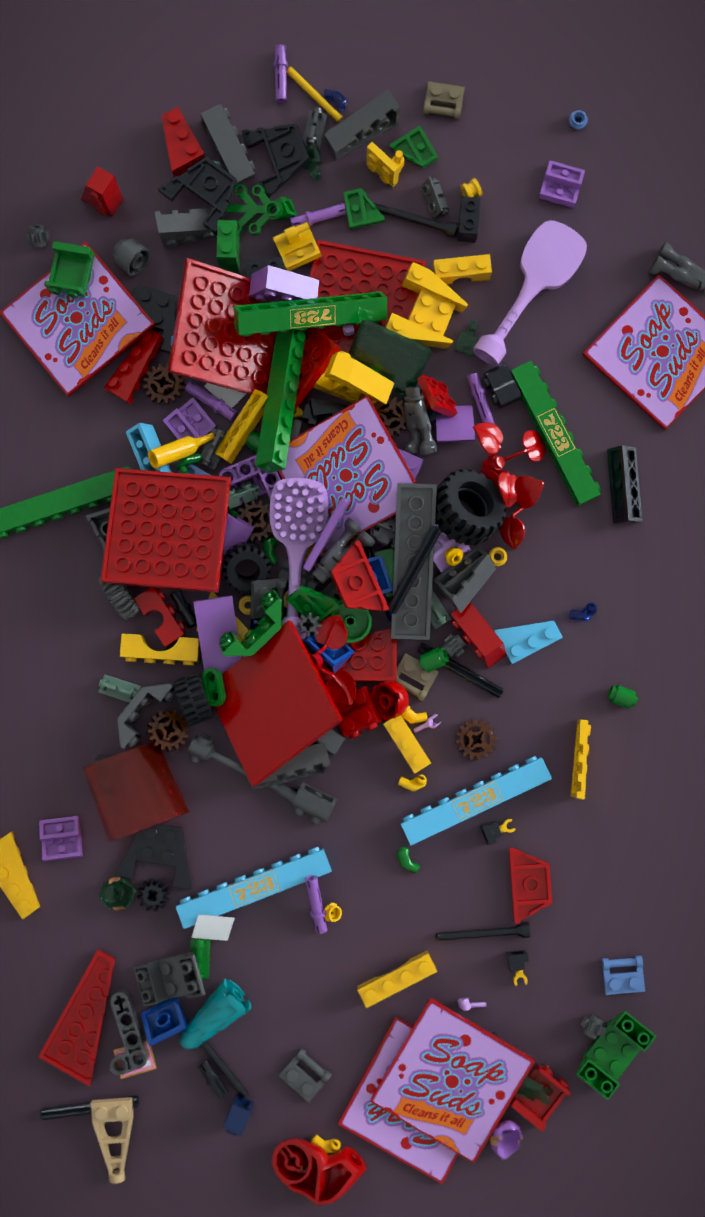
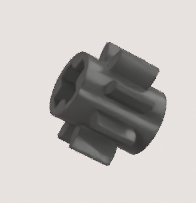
M41 224L30 226V231L26 233L27 243L32 242L33 247L46 246V241H49L50 238L49 229L44 230Z
M312 612L308 614V618L301 615L303 620L297 623L302 628L300 633L307 632V637H311V632H314L316 635L319 634L317 628L323 626L318 623L320 616L313 618ZM309 621L314 623V627H311L310 630L306 626V622Z
M450 634L443 640L446 644L442 647L450 657L455 655L458 658L465 652L463 648L466 644L459 635L453 637Z
M593 1014L589 1018L584 1016L580 1024L584 1027L583 1033L595 1040L598 1035L603 1037L606 1028L603 1026L605 1021Z

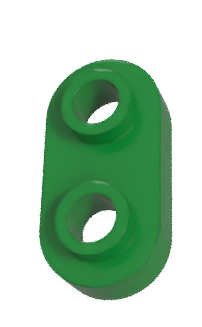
M207 668L202 675L203 688L210 706L218 707L223 705L226 700L222 673L219 669Z

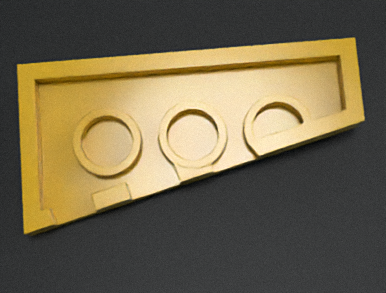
M577 720L570 797L585 799L586 761L589 753L587 739L591 732V725H588V720Z
M10 832L0 839V887L20 917L24 919L40 908V904L27 875L26 866H24L21 859V853L14 840V834Z

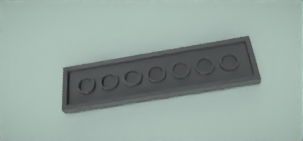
M397 483L392 598L431 527L435 526L437 484ZM434 546L396 614H391V639L430 640Z

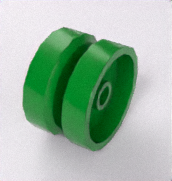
M341 597L338 598L341 605L329 614L328 617L334 615L342 617L348 633L346 643H355L362 640L369 633L372 626V617L369 610L345 608Z

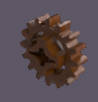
M159 364L158 369L152 366L153 372L148 371L147 375L149 377L143 379L147 383L143 385L144 390H148L146 392L147 397L151 396V401L155 402L157 400L159 405L163 401H165L166 405H169V400L175 403L176 396L182 397L179 391L185 390L181 386L185 383L184 379H180L182 376L168 372L169 364L165 368H163L162 364ZM170 375L176 379V383L170 380ZM164 382H167L168 385H164V387H161L160 384H164ZM152 386L157 388V394L152 390Z
M396 397L393 400L389 398L386 405L379 402V405L377 403L373 404L392 438L393 433L400 436V430L406 431L404 425H407L404 407L402 406L403 400L396 402ZM396 408L400 410L402 416L397 413ZM392 414V418L387 420L388 415Z
M252 500L251 506L245 503L246 509H239L242 514L236 515V518L239 517L243 520L246 518L249 524L255 527L250 536L251 542H254L255 538H258L259 542H261L262 537L267 539L268 533L273 534L270 525L268 503L263 506L261 500L258 504H255V501ZM259 509L258 512H250L251 510ZM266 514L269 516V525L264 520ZM260 518L261 523L254 525L253 519ZM257 530H263L261 533H254Z
M166 709L164 714L159 711L157 712V717L153 715L150 718L153 722L147 724L151 729L147 730L146 734H151L148 741L155 742L153 747L159 745V751H163L166 748L167 752H170L172 747L176 751L179 749V745L183 746L185 744L182 739L189 737L185 734L189 728L184 726L187 722L186 720H181L182 714L176 716L175 710L169 714V710ZM162 719H167L165 723H158ZM166 727H168V728H169V732H171L169 735L166 734V732H167V730H165ZM171 738H173V739H176V738H177V741H175V742H173V743H168V741H169Z
M474 718L471 724L465 721V727L459 726L461 733L455 734L459 737V740H456L455 743H460L457 750L463 749L462 756L469 754V760L476 756V759L479 761L481 755L484 758H488L487 752L493 753L491 747L497 746L493 742V739H496L497 736L492 735L495 729L488 728L490 726L489 722L483 725V719L476 723ZM473 726L481 727L477 732L469 730ZM486 732H487L488 737H489V742H488V743L485 742V737H484V735L486 734ZM480 734L479 741L481 742L473 744L472 736ZM464 735L467 737L468 744L466 745V747L463 742ZM475 747L483 749V751L478 753L471 752Z

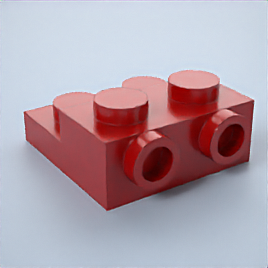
M368 686L356 690L355 699L350 706L334 702L343 719L339 726L344 738H357L361 736V731L366 729L367 731L378 728V723L383 722Z

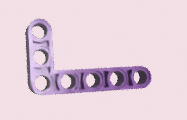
M257 455L231 465L219 473V476L227 473L233 476L231 487L259 475L269 500L274 485L281 480L277 471L267 473L255 466ZM248 466L251 472L248 475H243L240 472L241 467ZM273 476L276 482L273 485H269L265 481L266 477Z

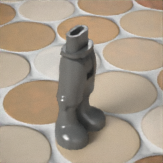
M665 242L648 273L656 275L659 272H665L672 279L685 286L699 289L698 291L700 292L702 290L705 291V271L688 257L680 256L673 250L671 244ZM665 259L672 261L677 267L668 263Z
M419 387L405 388L404 413L411 440L404 446V451L410 454L420 452V454L434 453L437 451V446L431 434V423L423 400L424 397L420 395Z
M347 518L344 523L345 531L341 537L332 541L330 548L312 573L322 584L328 578H332L330 571L356 541H360L362 548L371 547L375 543V540L368 533L362 531L355 541L346 548L347 543L361 530L360 526L351 518Z

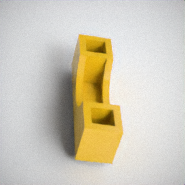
M122 634L120 657L125 658L126 662H137V659H144V663H156V660H164L163 664L175 665V661H181L183 665L194 666V662L199 663L200 641L199 638L179 637L177 643L169 650L155 651L147 645L144 636Z
M426 950L410 958L395 970L378 977H373L358 985L357 990L365 1007L368 1008L436 973L437 969Z

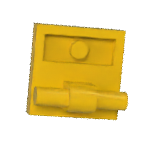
M371 142L367 146V167L372 172L378 173L385 184L394 187L398 183L399 173L404 166L403 152L400 150L396 151L395 156L390 159L379 147Z
M308 222L296 227H289L284 230L285 232L273 237L287 271L322 257Z

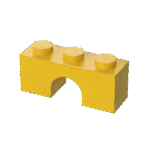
M490 254L434 260L432 270L446 285L453 284V281L459 278H471V282L490 280L492 274Z
M401 715L383 724L414 774L431 764Z

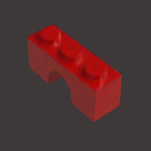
M151 587L135 597L134 601L145 616L153 612H160L163 615V624L155 630V633L164 647L168 648L175 644L179 637H185L184 631L187 629L181 620L177 622L173 616L176 612L170 604L167 606L163 599L166 597L161 589L156 590L155 587Z

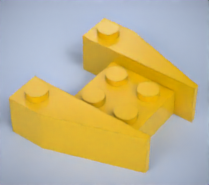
M413 262L402 283L403 287L418 293L409 318L407 320L392 313L386 322L381 336L398 344L448 349L453 340L443 335L453 310L462 313L468 304L430 269Z
M340 351L332 355L325 373L321 375L313 388L351 403H355L368 395L373 404L379 401L386 405L394 382L351 358L350 354Z

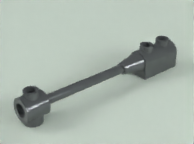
M199 733L198 736L194 737L187 751L191 755V761L200 763L201 760L205 762L211 758L247 776L241 764L214 751L213 739L209 735ZM304 782L299 789L284 784L268 786L294 806L293 811L296 814L303 816L306 812L312 815L311 820L316 824H321L322 821L327 822L337 802L336 798Z

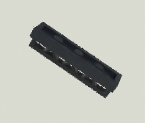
M621 445L607 449L613 524L642 522L636 447ZM632 509L635 511V517H633Z

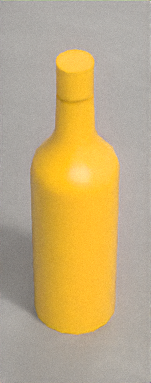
M209 433L198 438L186 436L149 450V462L153 468L157 469L193 455L199 446L213 441L215 435Z

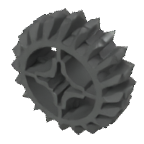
M101 577L98 578V583L106 597L123 619L132 618L140 611L126 585L100 582Z

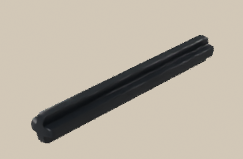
M436 526L431 527L388 605L389 610H387L390 613L396 614L440 536L441 529Z
M422 643L418 653L424 654L433 650V648ZM451 658L443 666L497 698H500L504 692V689Z
M137 1095L129 1096L132 1097L133 1108H137L139 1106V1097ZM91 1102L46 1107L40 1110L41 1120L92 1114Z

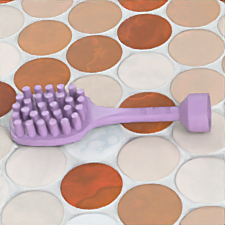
M546 221L536 229L526 244L521 257L520 268L525 280L519 296L496 332L480 337L473 348V352L477 357L492 366H498L506 354L503 340L528 303L542 290L560 288L574 275L582 263L587 250L585 240L576 231L557 221Z
M286 478L278 481L273 487L270 498L271 529L274 537L286 547L288 555V596L300 587L302 566L307 549L319 539L326 526L328 516L326 488L322 483L307 478ZM288 602L287 617L281 620V626L287 621H292L301 640L305 641L307 639V632L300 633L302 628L297 625V623L302 622L299 612Z

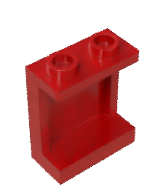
M537 1063L522 1082L510 1102V1106L543 1132L547 1126L545 1123L564 1097L566 1095L570 1096L571 1091L568 1088L570 1085L561 1077L559 1079L555 1078L552 1075L554 1072L544 1064L542 1067Z

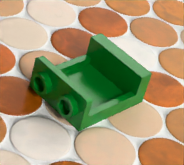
M54 241L52 249L55 251L49 281H45L44 286L50 293L55 295L64 293L72 298H78V296L85 297L95 257L94 252L90 247Z

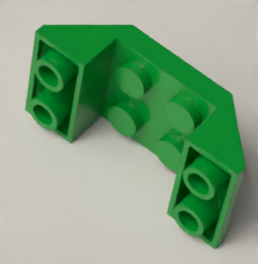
M275 590L272 592L268 591L261 598V606L268 616L262 617L258 622L259 625L254 630L251 629L245 634L244 640L233 630L221 636L219 646L224 656H253L281 629L282 601Z
M625 1010L606 1024L604 1036L598 1035L596 1040L593 1041L584 1053L576 1072L578 1077L607 1100L610 1099L620 1086L617 1080L640 1050L645 1052L657 1037Z

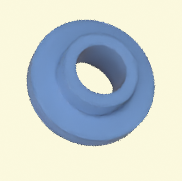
M581 110L574 111L569 117L570 126L577 130L584 128L588 121L587 115Z

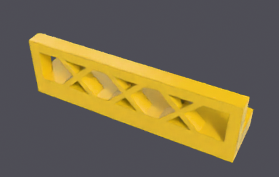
M254 390L214 452L230 464H232L249 434L254 430L264 414L265 402L268 398L265 393Z

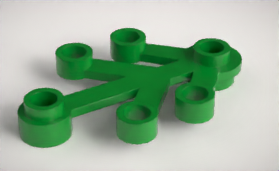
M242 184L235 186V193L247 205L229 204L226 213H246L237 221V224L240 226L239 234L243 232V227L257 214L263 215L248 227L249 232L253 235H258L261 232V227L270 219L276 220L281 217L283 213L282 205L278 201H271L265 194L262 186L255 185L252 188V193L260 198L265 206H258L247 193L245 186ZM240 188H243L242 193H238ZM260 188L261 192L256 194V190ZM277 208V211L272 214V209ZM257 226V230L253 232V227Z

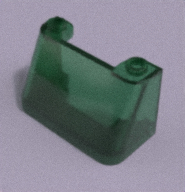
M362 320L348 354L351 355V358L394 382L393 387L395 388L394 391L397 392L396 395L404 399L406 396L405 388L417 386V379L422 375L432 350L374 322Z

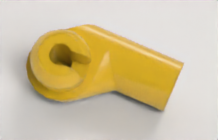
M410 706L401 715L402 718L411 724L428 720L426 712L415 713L410 709Z
M422 774L412 780L401 776L398 785L415 792L426 785L427 778Z
M317 1134L311 1140V1142L321 1146L327 1154L338 1152L341 1147L339 1140L330 1139L324 1141Z

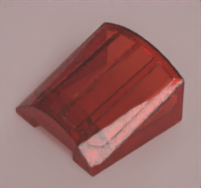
M155 742L130 749L83 767L108 842L189 812L162 751H159V745L153 747Z

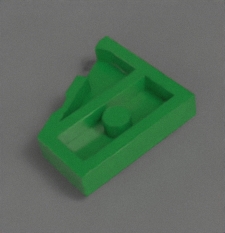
M421 126L389 144L393 151H402L404 158L422 169L439 160Z
M362 188L343 192L350 230L385 222L384 216L378 211Z
M300 586L287 598V601L306 618H308L310 612L313 613V618L320 616L318 623L341 605L339 600L305 586Z

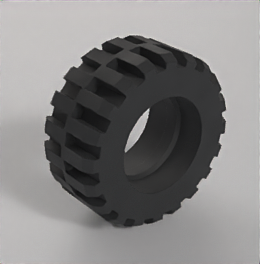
M455 470L447 475L437 486L435 524H438L441 532H444L450 540L454 539L456 543H464V545H479L488 540L502 526L506 518V505L502 500L498 486H495L493 481L487 479L484 474H478L475 470ZM459 499L470 504L477 516L469 513L462 506Z

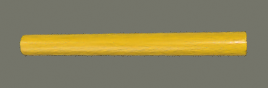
M292 67L287 69L286 73L336 122L339 123L343 117Z

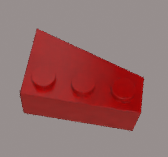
M176 107L161 115L173 177H179L188 168L205 158L204 151L179 108Z
M97 166L85 186L81 200L95 207L100 214L104 216L107 214L113 217L123 201V196L115 176Z
M471 602L462 613L457 609L450 613L453 627L457 631H461L464 641L472 646L476 656L484 662L488 669L507 656L504 643Z

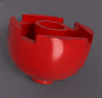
M385 681L375 685L372 689L371 695L383 720L395 719L407 710L409 706L408 693L400 683Z

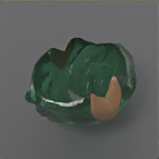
M113 877L103 883L99 896L101 902L109 910H121L131 905L137 891L127 879Z

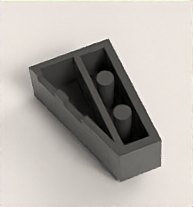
M212 208L189 209V213L179 214L178 210H172V214L161 215L160 211H154L158 233L163 246L173 248L178 244H192L197 240H212L217 235L202 223L212 211Z
M476 546L462 558L460 563L449 567L433 581L442 596L462 613L496 568L489 555L482 548Z

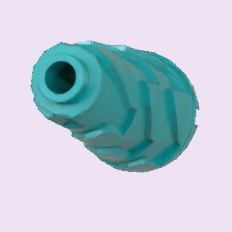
M225 978L206 1000L204 1006L197 1012L187 1028L181 1032L180 1044L184 1049L197 1048L204 1041L213 1037L220 1030H224L239 1017L251 1010L252 1006L249 998L246 1001L243 1000L246 994L236 983Z

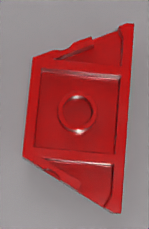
M358 540L330 571V574L345 608L387 611L389 607L362 545Z
M508 847L514 924H518L530 915L532 916L540 909L552 904L550 864L513 847Z

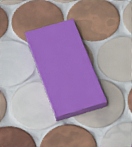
M346 497L337 504L303 567L307 571H311L317 564L347 510L351 500Z
M232 595L193 601L204 671L207 668H216L223 674L242 658L241 656H224L219 646V639L224 633H229L233 630L238 635Z

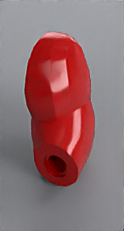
M289 1138L282 1141L275 1148L272 1155V1166L280 1181L292 1192L306 1197L317 1206L335 1203L347 1193L366 1171L363 1158L357 1151L348 1146L335 1154L328 1155L321 1146L300 1138Z

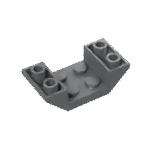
M174 685L142 687L117 718L120 747L130 749L138 745L141 740L139 737L142 733L130 725V723H135L141 715L139 712L143 707L147 708L153 700L152 696L163 703L171 702L176 696Z
M193 952L165 957L133 967L143 1006L158 1004L170 998L186 995L187 998L205 995Z

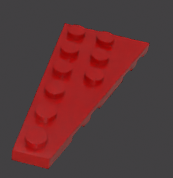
M311 327L307 338H305L295 410L303 402V399L314 387L321 375L325 373L332 355L341 350L331 338L316 327Z
M391 628L375 631L355 643H346L355 652L335 673V676L340 671H347L353 676L355 682H396L397 639H391ZM324 664L321 666L323 669L332 672V671H331L328 667H326ZM318 671L323 682H327L328 679L332 678L330 675Z
M99 949L38 1056L40 1059L89 1087L92 1083L116 960Z

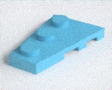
M554 621L494 630L504 643L506 655L511 664L563 638Z

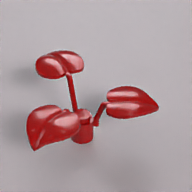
M490 422L477 424L472 428L476 432L484 451L491 454L487 457L488 459L483 461L482 467L491 469L499 474L497 478L498 488L506 508H509L518 500L516 498L517 494L514 491L517 477L509 475L508 471L501 470L505 465V461L527 452L530 461L538 462L545 456V443L537 432L533 430L526 431L522 436V445L525 449L503 458L496 455L501 450L500 444L503 442V435L499 427Z
M488 468L479 470V473L484 474L487 479L493 481L495 486H498V474ZM526 475L519 476L514 484V491L518 499L515 503L520 508L512 513L511 517L506 516L500 527V534L503 540L513 549H518L525 536V527L522 521L515 518V516L522 510L534 506L544 485L543 481Z
M334 615L322 621L320 624L323 626L317 628L319 634H315L316 641L324 644V646L316 654H310V657L319 672L332 677L325 683L332 700L336 703L350 706L356 696V683L353 676L347 671H340L335 676L334 673L321 667L323 659L320 654L327 646L333 650L339 649L345 645L348 638L347 629L342 617Z

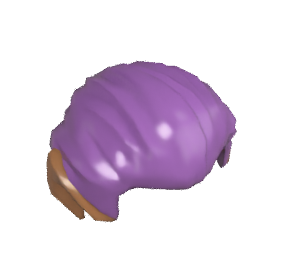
M504 1120L497 1124L490 1136L491 1148L502 1160L509 1158L519 1148V1140L523 1139L522 1131L516 1123Z

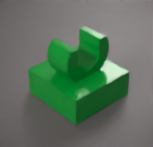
M282 196L276 199L283 207V213L277 220L290 219L297 216L291 199Z

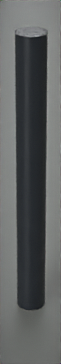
M207 1040L200 1045L244 1099L249 1092Z

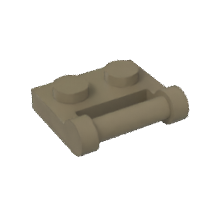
M428 81L423 114L429 115V113L460 119L465 87ZM430 103L453 106L456 109L432 106Z
M405 653L397 667L396 682L400 683L407 692L418 697V700L423 702L439 671L433 670L428 673L426 670H422L419 660ZM402 673L424 686L423 690L421 691L400 679V674Z

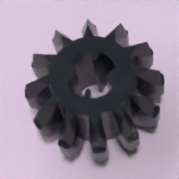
M152 877L149 881L150 884L146 880L142 882L144 887H139L138 891L143 894L138 895L137 899L144 900L140 903V906L148 904L146 907L147 911L153 906L154 912H157L158 905L163 909L165 908L164 902L170 901V898L165 895L170 894L171 890H164L168 884L165 883L161 886V878L155 884V879ZM156 890L158 892L156 895L157 899L155 897L152 899L150 895Z

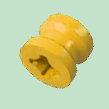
M475 178L471 179L468 184H461L460 187L464 197L482 196L480 184Z

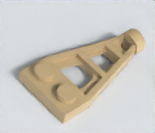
M132 1097L92 1100V1123L108 1168L109 1182L113 1184L121 1183L125 1180L124 1169L134 1118ZM121 1121L123 1124L121 1134L119 1136H108L104 1126L105 1122ZM121 1143V1155L111 1156L108 1144Z

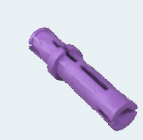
M276 45L274 47L275 62L273 63V68L275 69V101L282 104L287 102L286 69L288 68V63L286 62V47L284 45Z
M341 203L314 212L307 211L305 214L293 218L291 217V226L296 227L308 222L310 227L313 226V223L346 215L345 205Z
M478 373L468 375L466 378L472 391L471 396L475 399L482 422L495 424L484 394L486 391L485 388H482Z
M192 380L186 385V392L208 405L216 414L223 415L231 422L237 416L238 411L225 404L224 400H219Z
M310 875L305 878L311 905L310 915L314 921L315 932L323 934L328 931L324 917L326 911L322 905L318 878L316 875Z

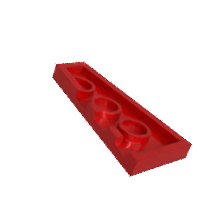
M153 330L143 335L103 388L131 405L133 401L132 395L134 391H138L141 385L139 381L143 374H147L149 370L148 364L150 360L155 358L164 338Z

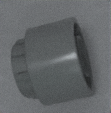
M123 238L115 245L113 257L115 264L129 276H136L148 265L151 252L135 238Z

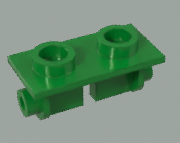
M191 938L190 952L195 954L201 980L209 979L211 939Z

